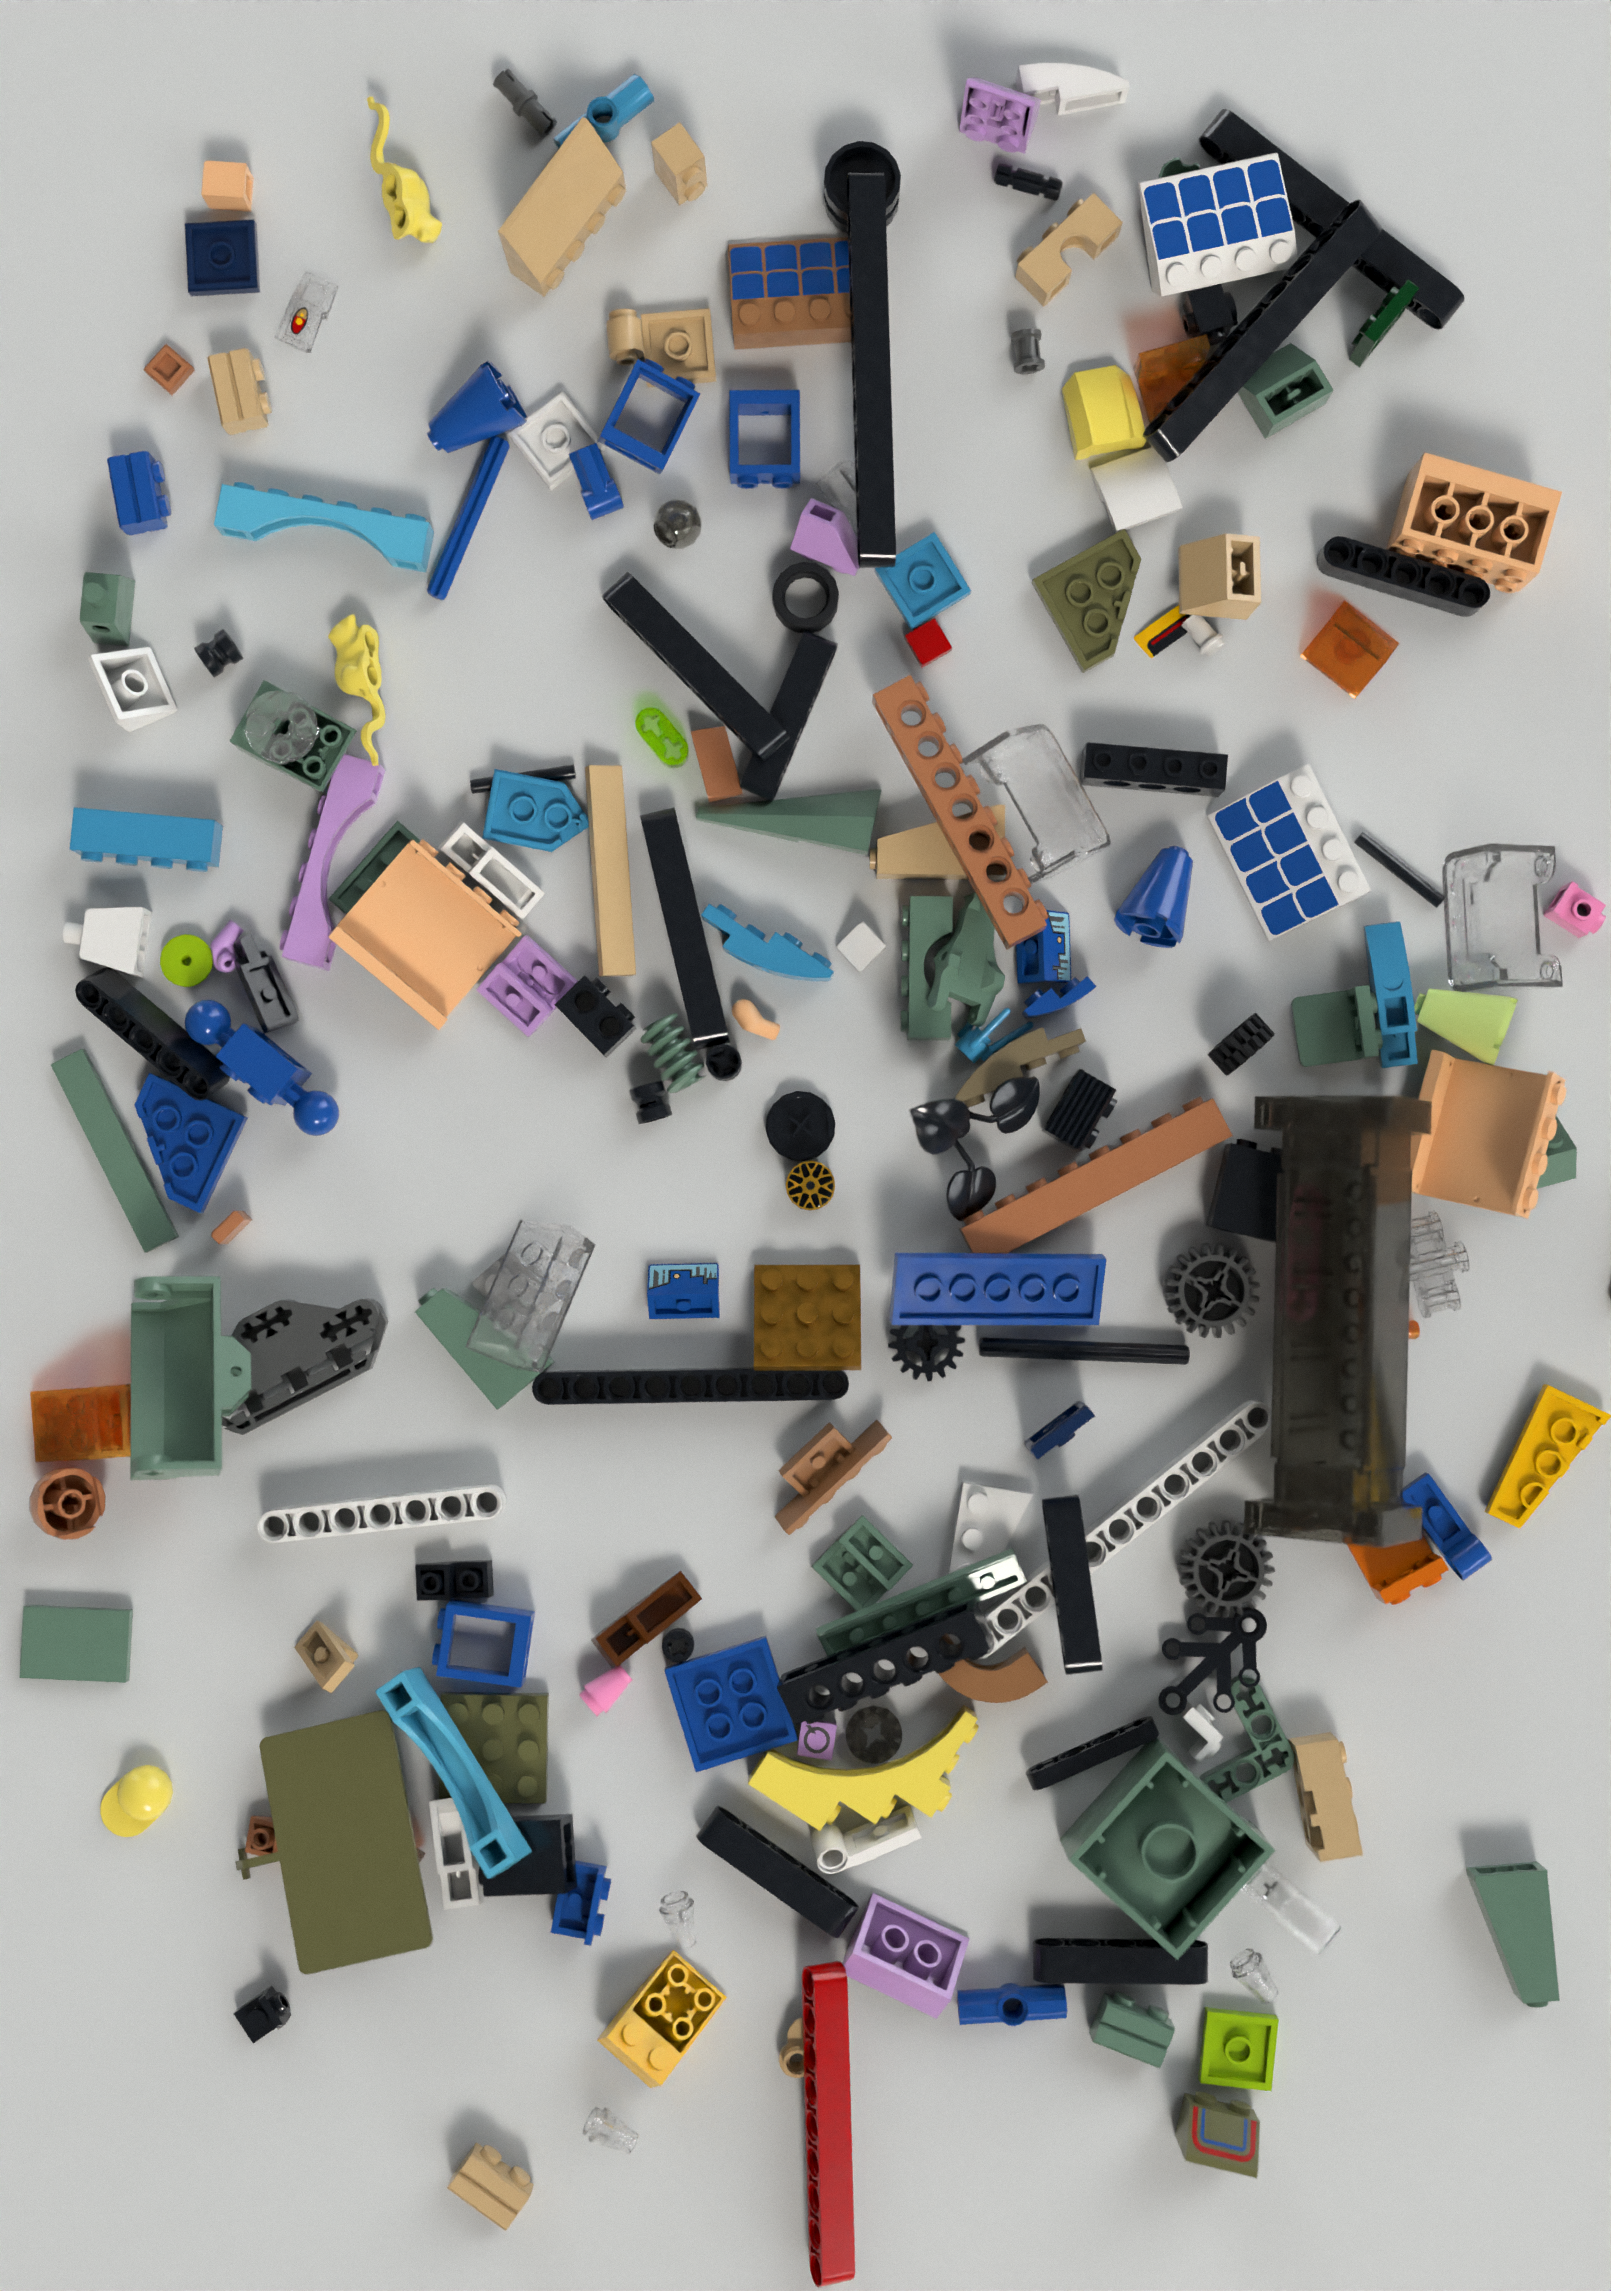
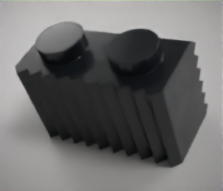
M1078 1069L1043 1127L1042 1132L1077 1152H1080L1083 1147L1090 1149L1100 1132L1095 1128L1101 1116L1107 1119L1118 1101L1112 1098L1116 1089L1084 1070Z

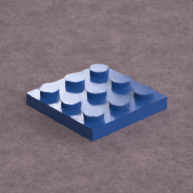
M767 1636L664 1668L696 1773L798 1741L794 1723L777 1689L780 1678Z

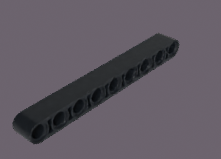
M1222 109L1199 137V143L1204 151L1220 164L1278 153L1292 220L1315 238L1321 234L1344 207L1350 204L1230 110ZM1384 229L1381 230L1378 237L1352 265V267L1387 294L1394 286L1400 290L1407 280L1414 283L1419 289L1406 309L1434 329H1442L1465 299L1463 293L1456 285Z
M1358 199L1351 202L1339 212L1146 427L1143 437L1164 461L1171 462L1189 447L1378 237L1382 226L1361 200Z
M754 1367L563 1370L544 1372L536 1377L532 1385V1393L537 1401L547 1405L836 1400L843 1397L848 1391L849 1380L844 1370L754 1371ZM831 1373L840 1375L843 1379L842 1388L834 1393L825 1390L823 1387L825 1376ZM760 1374L770 1377L773 1384L771 1390L764 1394L756 1392L752 1386V1380ZM793 1374L805 1376L808 1381L806 1390L801 1393L792 1392L787 1385L789 1377ZM723 1375L732 1376L737 1383L736 1390L732 1394L721 1393L717 1388L719 1377ZM658 1376L664 1380L666 1388L663 1394L656 1396L649 1393L646 1383L650 1377ZM686 1376H695L700 1380L701 1390L699 1393L689 1395L684 1392L681 1384ZM586 1377L594 1383V1392L591 1396L585 1397L577 1392L576 1382L579 1378ZM615 1377L627 1379L630 1384V1390L627 1395L618 1396L612 1391L611 1383ZM552 1378L558 1383L559 1390L555 1397H547L542 1393L541 1383L543 1379Z

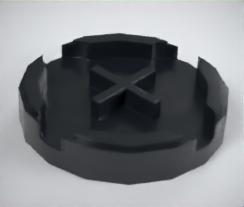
M795 1091L783 1095L773 1104L766 1119V1133L770 1144L778 1154L789 1160L807 1161L817 1158L828 1149L834 1138L836 1122L832 1109L822 1098L811 1092Z

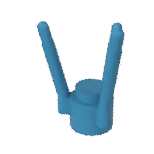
M1005 1008L982 1031L978 1027L971 1031L974 1025L967 1022L957 1033L960 1039L955 1043V1046L975 1064L980 1058L985 1061L992 1053L1015 1040L1034 1025L1032 1022H1028L987 1047L992 1042L988 1036L1011 1012L1009 1008Z

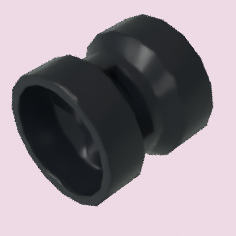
M224 629L214 634V639L209 643L202 642L194 648L214 678L224 671V667L229 663L236 664L244 659ZM213 649H215V650L217 651V653L220 655V657H221L222 659H219V657L217 656V654L215 653V651H214Z
M720 1044L709 1051L706 1057V1066L713 1078L719 1081H730L739 1075L742 1069V1060L739 1052L734 1047Z
M663 1081L652 1082L629 1090L632 1101L638 1107L636 1113L638 1124L653 1122L673 1115L670 1104L665 1102L663 1096L666 1092ZM656 1102V1104H653V1105H650V1106H646L647 1104H651V1103Z

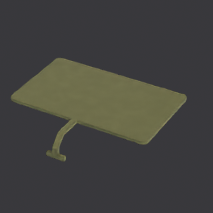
M387 1710L370 1712L263 1738L259 1748L278 1852L247 1859L245 1848L238 1849L239 1860L235 1861L236 1869L241 1870L242 1878L245 1880L251 1878L249 1868L280 1861L299 1970L303 1974H312L429 1947L433 1942V1933L393 1722Z

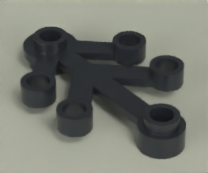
M1244 1607L1242 1615L1235 1613L1232 1618L1205 1617L1200 1613L1192 1614L1188 1618L1187 1627L1195 1635L1204 1634L1207 1630L1231 1632L1221 1643L1180 1642L1175 1638L1167 1639L1163 1643V1655L1170 1660H1176L1181 1656L1206 1657L1177 1686H1168L1160 1692L1158 1703L1163 1712L1169 1715H1177L1183 1712L1187 1706V1696L1216 1668L1217 1694L1214 1696L1213 1704L1219 1712H1230L1235 1705V1699L1231 1694V1653L1241 1643L1243 1668L1239 1672V1681L1243 1686L1249 1688L1259 1683L1260 1673L1256 1665V1642L1265 1635L1267 1622L1265 1616L1258 1609L1252 1610L1249 1607ZM1195 1617H1200L1205 1621L1203 1630L1195 1631L1192 1629L1191 1621ZM1251 1618L1255 1621L1256 1628L1254 1631L1246 1632L1243 1630L1242 1622L1244 1619ZM1176 1642L1179 1645L1180 1651L1176 1656L1167 1654L1166 1646L1168 1643ZM1247 1669H1251L1256 1673V1681L1252 1684L1244 1682L1242 1678L1243 1672ZM1170 1693H1175L1179 1696L1180 1703L1177 1707L1172 1708L1167 1705L1166 1697ZM1220 1695L1230 1697L1231 1705L1229 1708L1222 1709L1218 1706L1217 1699Z

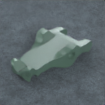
M974 892L964 896L966 900L965 905L959 911V919L954 935L933 959L935 963V979L927 999V1005L930 1009L941 1012L946 1006L948 997L973 1006L968 1015V1023L976 1027H982L987 1020L996 995L1004 987L1005 975L998 967L993 947L995 928Z

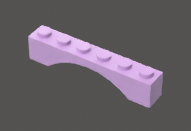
M344 754L329 781L330 785L327 795L323 794L318 805V815H321L317 829H312L308 841V848L311 849L308 863L304 862L299 872V882L302 883L299 896H294L290 904L289 916H292L289 930H284L280 940V950H283L282 957L289 961L326 971L330 970L337 945L328 937L334 929L327 903V880L330 864L337 845L348 828L361 814L377 802L385 774V769L379 763L378 766H373L371 761Z

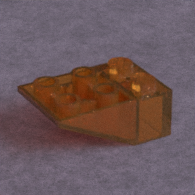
M131 1383L30 1392L35 1462L92 1460L130 1456Z

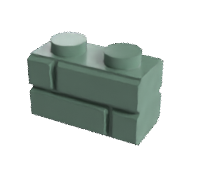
M1115 1992L1114 1996L1104 1993L1098 2006L1097 2014H1095L1089 2034L1092 2042L1160 2069L1175 2032L1174 2024L1168 2018L1169 2013L1154 2005H1149L1148 2009L1135 2005V1999L1121 1992Z

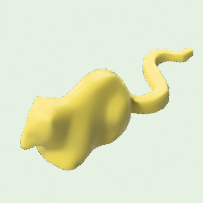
M369 96L367 98L369 109L376 110L379 117V124L371 146L370 160L373 170L377 174L383 175L382 198L384 206L390 215L393 237L399 240L407 235H412L420 242L434 243L441 233L442 223L430 213V198L427 187L414 170L384 161L383 147L389 130V111L385 105L375 103L374 98Z
M351 614L336 624L328 635L337 651L334 668L335 680L343 692L363 697L370 702L372 720L362 727L361 741L370 755L372 765L378 766V754L373 747L371 737L374 731L383 727L386 716L384 705L378 695V688L381 686L382 678L378 657L379 636L369 625L364 624L358 627L355 615Z

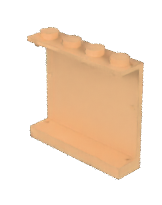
M411 839L330 932L328 937L439 1030L448 1020L447 1016L514 938L516 936L519 938L522 933L516 929L520 922L503 909L499 914L489 906L493 899L482 889L476 886L472 891L462 882L466 876L450 862L444 867L437 861L435 856L439 852L424 839H421L419 843Z
M1431 1050L1395 1186L1409 1193L1528 1219L1530 1210L1535 1208L1538 1201V1191L1536 1188L1539 1177L1544 1174L1547 1167L1548 1158L1546 1151L1548 1143L1556 1134L1557 1121L1555 1117L1558 1106L1565 1100V1079L1548 1071L1547 1075L1457 1059L1446 1052Z

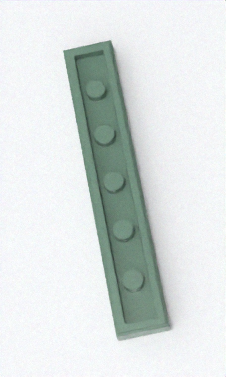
M80 1049L50 1064L144 1253H148L178 1238L179 1235L86 1050Z
M1013 1548L822 1625L816 1628V1634L827 1656L973 1598H976L979 1603L1026 1584L1027 1579Z

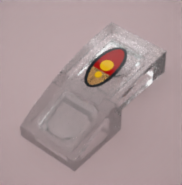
M305 271L283 314L275 339L302 352L311 353L321 322L328 319L339 286Z

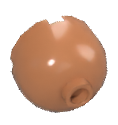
M75 1467L57 1468L44 1474L34 1485L29 1497V1511L34 1523L44 1533L63 1540L79 1539L89 1534L96 1527L93 1525L97 1522L99 1516H103L105 1511V1492L101 1482L89 1472Z

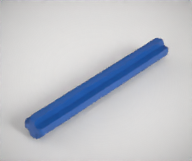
M493 436L490 439L428 585V594L436 599H446L510 448L508 441L501 437Z

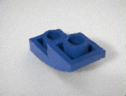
M1088 976L1081 982L1075 977L1059 990L1064 995L1062 998H1059L1052 988L1045 993L1038 989L1024 1001L1027 1008L1021 1014L1025 1019L1057 1012L1086 996L1096 988V985Z

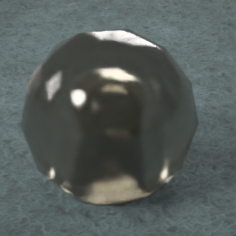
M673 499L660 506L654 516L653 528L656 537L663 545L672 549H684L694 544L701 534L702 519L696 507L689 502Z

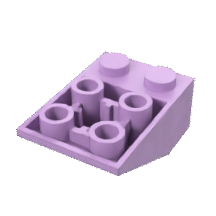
M977 77L968 78L965 85L959 132L965 133L968 138L974 141L986 140L998 144L1004 151L1011 153L1018 151L1025 154L1038 117L1041 99Z

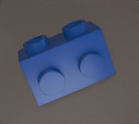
M575 1860L577 1887L566 1894L557 1895L550 1933L585 1939L584 1945L591 1946L594 1935L601 1936L605 1914L598 1912L600 1901L608 1900L611 1879L605 1878L607 1866Z

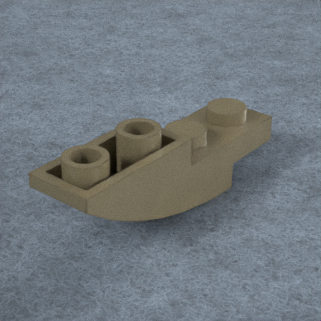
M1043 1027L1021 1036L997 1051L978 1067L962 1085L953 1099L964 1102L968 1108L985 1102V1094L995 1091L1003 1082L1015 1077H1024L1021 1066L1025 1065L1027 1071L1046 1065L1045 1058L1058 1053L1060 1059L1080 1052L1078 1045L1086 1042L1082 1029L1074 1030L1050 1040L1047 1039Z

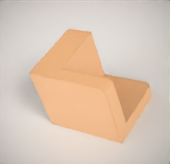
M207 160L204 162L201 195L210 209L251 212L254 178L246 163Z

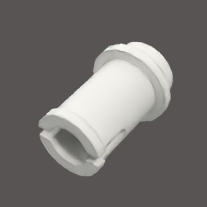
M1191 615L1181 625L1200 646L1199 652L1201 654L1205 653L1208 657H1211L1225 645L1222 640L1223 635L1221 633L1217 634L1203 616Z

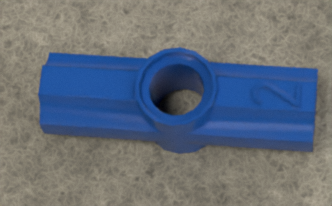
M1007 1983L999 1988L957 1990L960 2025L1003 2022L1009 2026L1021 2025L1024 2021L1067 2018V1999L1064 1984L1020 1987L1015 1983ZM1010 1998H1017L1021 2001V2004L1016 2010L1009 2011L1003 2008L1004 2002Z

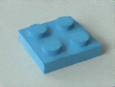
M935 532L897 554L895 567L875 568V574L911 631L971 594V589Z

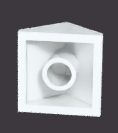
M150 647L94 654L88 657L115 722L129 733L171 715L178 710Z

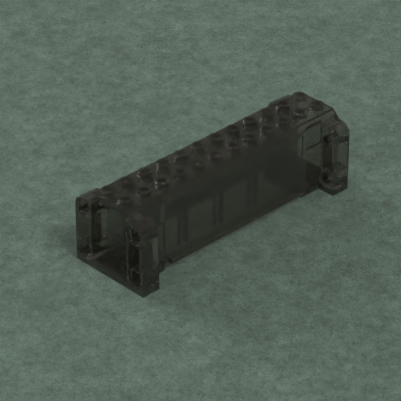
M1394 1095L1255 1096L1254 1129L1282 1132V1169H1284V1173L1277 1174L1271 1457L1277 1458V1462L1274 1463L1273 1496L1245 1500L1244 1534L1381 1548L1422 1539L1423 1506L1403 1502V1469L1406 1467L1412 1204L1411 1136L1431 1135L1432 1102Z

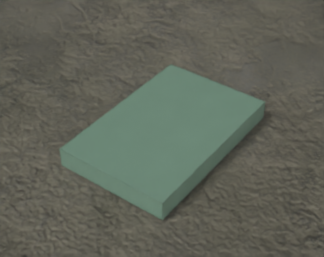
M43 1605L24 1606L20 1678L128 1682L130 1676L133 1609Z

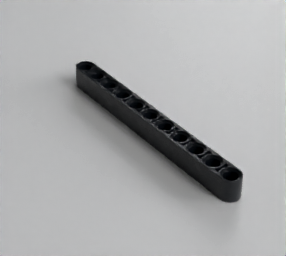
M884 172L847 173L846 197L859 568L895 567L896 533Z

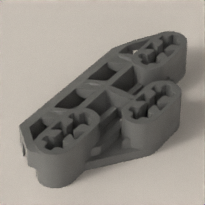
M367 1298L356 1300L338 1309L300 1303L289 1299L280 1300L239 1321L231 1336L251 1353V1391L248 1393V1398L244 1401L250 1415L246 1416L245 1412L241 1411L232 1416L231 1419L222 1417V1425L226 1427L224 1429L240 1435L247 1434L373 1369L389 1322L380 1303L374 1299ZM361 1306L363 1309L370 1308L372 1310V1314L368 1317L369 1322L367 1320L358 1321L350 1325L351 1327L338 1331L336 1333L337 1338L327 1335L331 1325L343 1324L348 1319L362 1313ZM283 1310L292 1311L293 1315L288 1318L289 1322L276 1323L270 1326L271 1328L259 1332L257 1337H249L248 1333L252 1331V1327L264 1325L270 1322V1320L284 1314ZM353 1329L357 1330L354 1334H352ZM375 1329L376 1334L370 1353L366 1355L367 1351L360 1350L353 1354L351 1347L374 1336L371 1330ZM331 1352L339 1369L335 1371L333 1365L309 1376L306 1370L329 1359L327 1353ZM286 1374L295 1392L291 1394L289 1388H286L265 1399L262 1393L285 1382L282 1376Z

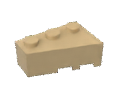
M1331 1732L1289 1738V1744L1295 1756L1293 1770L1307 1847L1320 1862L1362 1856L1363 1851L1359 1838L1358 1823L1351 1801L1353 1798L1352 1787L1349 1778L1346 1777L1343 1763H1347L1343 1742H1338V1739Z

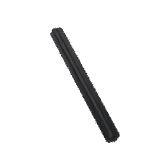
M982 1337L979 1340L978 1348L979 1355L982 1357L1183 1365L1188 1364L1190 1358L1188 1346L1167 1344Z

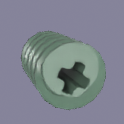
M677 1013L667 1015L648 1025L642 1030L647 1031L640 1039L643 1044L653 1043L647 1051L649 1056L660 1055L654 1062V1067L657 1069L667 1068L660 1078L663 1081L673 1080L667 1088L668 1093L682 1091L707 1076L698 1075L699 1071L705 1066L704 1063L692 1064L691 1062L698 1054L697 1050L685 1051V1047L691 1042V1039L678 1038V1035L685 1029L684 1026L673 1027L671 1025L678 1017Z

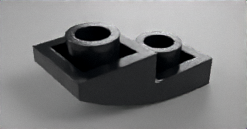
M492 1560L451 1561L415 1565L417 1601L489 1598L494 1596Z

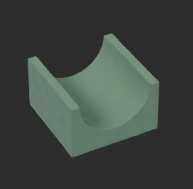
M1159 1737L1146 1743L1060 1838L1068 1860L1176 1960L1179 1959L1275 1852L1269 1841L1251 1821L1245 1820L1214 1793Z

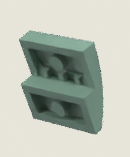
M861 1515L811 1567L857 1612L874 1605L887 1591L894 1587L913 1564Z

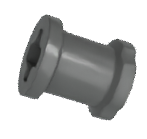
M1035 328L1021 329L1011 334V343L1015 345L1017 362L1014 363V371L1016 373L1032 374L1045 368V361L1041 358L1039 341L1042 337L1041 330Z

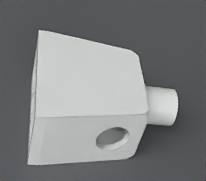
M143 907L87 909L84 924L71 922L65 924L63 941L68 944L80 945L79 956L83 960L143 978L152 912Z

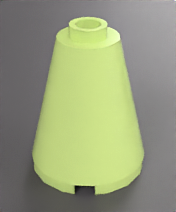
M1429 988L1427 995L1419 993L1414 1008L1415 1014L1419 1015L1418 1023L1484 1063L1494 1065L1518 999L1510 996Z

